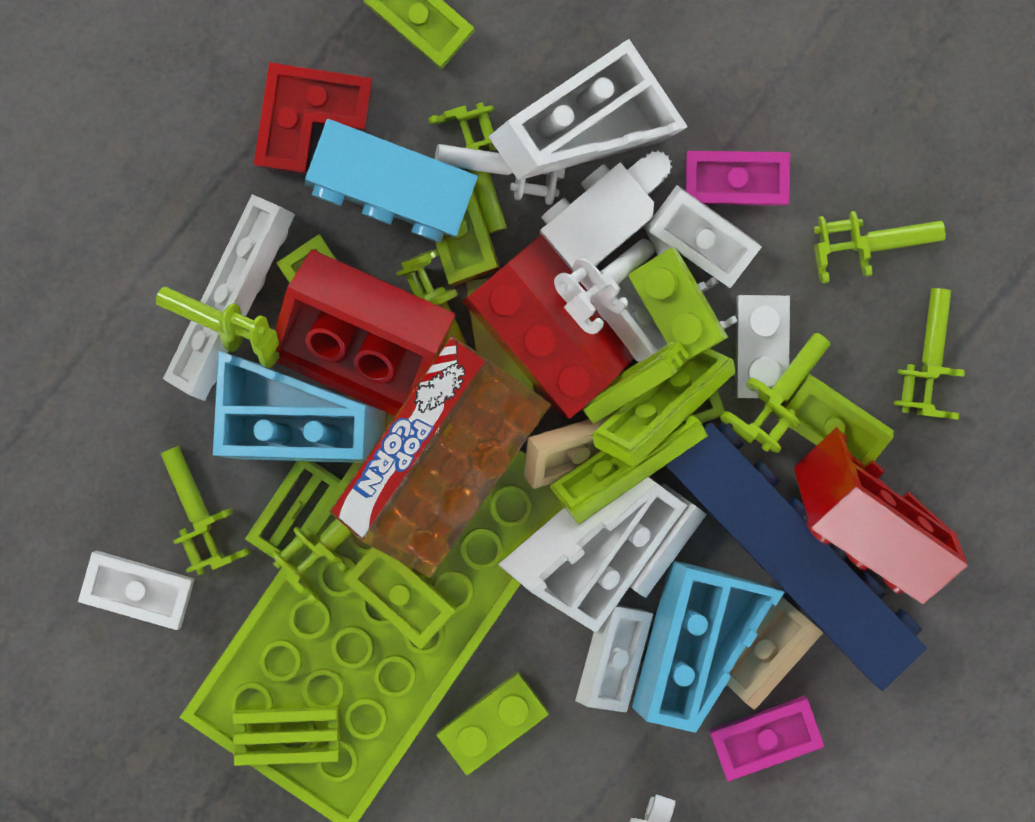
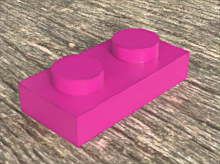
M686 151L684 190L705 205L787 206L789 205L790 152Z
M805 695L709 729L712 742L728 782L825 747L809 701Z

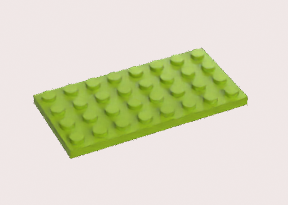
M455 405L363 538L353 531L334 550L349 565L348 571L346 573L342 572L335 562H331L324 555L318 557L303 573L301 578L319 598V601L314 605L307 600V596L304 593L300 594L284 579L289 572L282 567L179 717L232 754H235V745H233V734L235 732L234 724H232V713L235 710L338 707L339 762L250 765L332 822H358L520 586L521 583L498 564L564 508L549 486L552 484L536 489L531 487L524 477L526 453L518 449L432 574L428 573L400 548L485 426ZM389 413L386 414L385 433L396 418ZM353 463L308 528L313 533L310 538L316 544L320 541V535L338 517L332 512V509L364 463ZM379 539L457 608L456 612L421 650L343 580ZM304 544L289 561L298 568L313 551ZM328 720L246 724V732L328 729ZM328 741L247 744V751L329 748Z

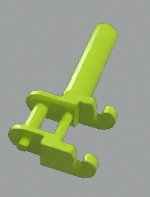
M483 102L476 104L477 109L467 112L464 105L445 111L441 116L434 115L428 118L430 126L456 119L461 125L467 144L466 148L480 150L489 147L490 151L497 150L488 137L494 132L488 115L495 110L493 105L484 107ZM478 118L485 140L474 143L467 121ZM468 169L469 173L478 176L474 191L488 233L492 234L507 229L491 174L489 172Z
M850 211L849 219L828 223H826L823 216H819L818 226H814L813 229L814 234H819L820 243L814 245L820 282L829 283L830 278L829 273L826 272V267L828 265L827 254L848 249L858 251L863 276H871L872 266L868 262L871 258L870 252L944 241L946 236L944 223L940 220L868 232L865 236H861L859 227L863 226V220L857 218L855 211ZM850 230L852 241L830 245L829 233Z
M437 249L420 253L401 263L403 268L397 271L396 275H405L415 296L451 311L447 301L458 295L456 290L450 289L446 291L444 287L433 289L423 268L430 264L431 259L439 255ZM415 271H417L426 292L424 291ZM454 318L444 344L446 346L452 338L469 350Z
M162 287L156 296L157 306L218 332L224 349L230 352L236 351L242 343L243 337L250 340L253 352L258 355L262 366L271 368L277 362L279 353L276 352V349L279 345L276 331L269 327L266 317L260 315L255 320L243 316L240 307L235 303L229 304L226 309L220 311L168 287Z
M931 288L922 357L924 365L922 366V372L915 371V365L907 364V370L898 369L897 373L904 375L902 400L894 401V405L902 406L903 413H909L910 407L917 408V415L959 420L960 413L938 411L935 409V405L931 404L934 379H937L940 374L964 377L965 370L942 367L951 290ZM915 377L926 378L923 403L912 402Z
M813 333L771 389L755 378H750L747 381L746 387L751 391L755 389L759 391L758 398L765 402L764 410L754 423L747 425L728 411L723 412L720 416L721 421L725 424L731 423L733 425L732 430L751 444L756 439L763 445L761 448L764 451L780 452L781 446L778 440L789 426L797 428L800 425V421L795 416L796 412L792 409L788 411L781 404L789 401L830 347V342L821 334ZM770 413H772L780 421L768 435L760 427Z
M176 446L160 453L188 519L193 523L195 531L188 534L186 528L179 531L181 537L173 540L174 544L182 542L192 566L188 567L186 572L189 573L196 570L197 574L201 575L205 573L203 566L210 564L212 570L250 554L249 547L228 556L218 552L209 532L211 530V523L234 514L232 508L209 516L180 447ZM199 534L203 535L212 557L203 561L192 540L193 537Z
M339 517L320 535V541L317 544L310 538L313 534L311 530L307 528L303 531L296 526L293 530L297 537L281 553L276 550L271 552V555L276 560L273 565L277 569L282 566L289 572L284 579L300 594L304 593L307 596V600L314 605L319 601V598L301 578L303 573L318 557L326 556L331 562H335L338 565L337 567L344 573L350 568L334 551L354 531ZM305 544L313 552L296 568L289 560Z

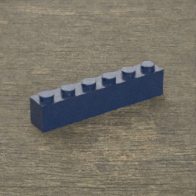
M705 422L703 427L708 436L664 467L865 677L883 691L927 649L916 637L922 631L921 627L903 609L899 608L893 613L881 600L887 592L866 571L858 576L845 563L849 559L845 551L833 543L823 544L813 536L806 524L808 517L805 506L795 497L787 502L774 489L780 480L759 459L752 465L738 451L745 444L724 422L717 428L711 422Z

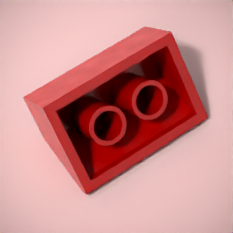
M540 235L462 302L532 382L533 386L561 419H571L608 387L634 358L607 321L601 317L597 309L589 317V320L593 322L600 318L604 324L602 329L595 334L585 332L566 311L564 306L567 302L557 292L554 279L560 273L571 275L573 272L545 238ZM579 282V285H580V286L585 290V292H586L587 289L583 286V284H582L581 282Z
M311 249L286 290L275 328L279 340V345L276 349V352L279 353V358L276 363L397 417L440 355L456 314Z

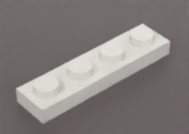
M252 194L200 302L220 311L226 309L229 304L235 303L240 307L242 315L246 317L257 293L265 283L266 274L279 247L286 240L288 228L295 214ZM191 321L163 379L188 395L205 401L212 386L217 381L218 350L225 353L229 352L224 349L219 333Z

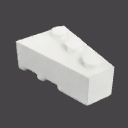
M628 39L506 121L488 137L516 178L521 180L662 143L688 126L630 39Z
M647 477L579 525L563 508L498 565L531 593L597 633L687 505Z

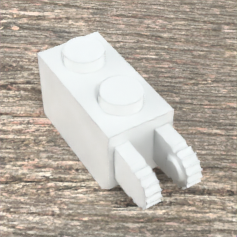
M657 150V152L651 151L650 154H646V158L642 157L628 170L621 162L611 170L605 164L601 165L581 183L586 192L571 204L564 197L541 217L547 225L540 230V235L545 238L572 272L574 262L580 258L588 259L596 267L653 217L654 201L648 195L664 182V178L668 177L667 174L671 173L670 169L672 166L670 163L672 160H669V155L666 156L664 152L661 153Z

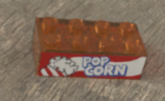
M451 335L329 512L364 543L431 578L551 403Z

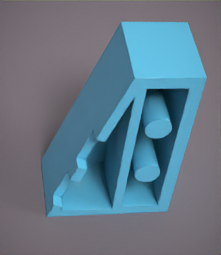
M327 118L307 172L304 186L313 189L312 196L326 202L342 206L343 200L362 206L361 214L374 220L391 225L393 218L413 224L411 233L441 243L443 235L450 238L457 236L478 176Z
M218 350L213 456L243 460L365 463L385 434L386 411L272 368H266L251 360Z
M673 560L666 574L632 708L647 722L696 733L731 678L729 675L731 669L745 647L750 648L758 635L755 631L772 604L777 605L784 591L766 582Z

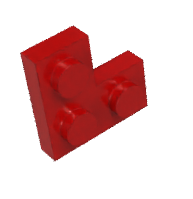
M269 62L254 166L307 175L315 124L325 126L327 118L366 132L373 86L372 78Z

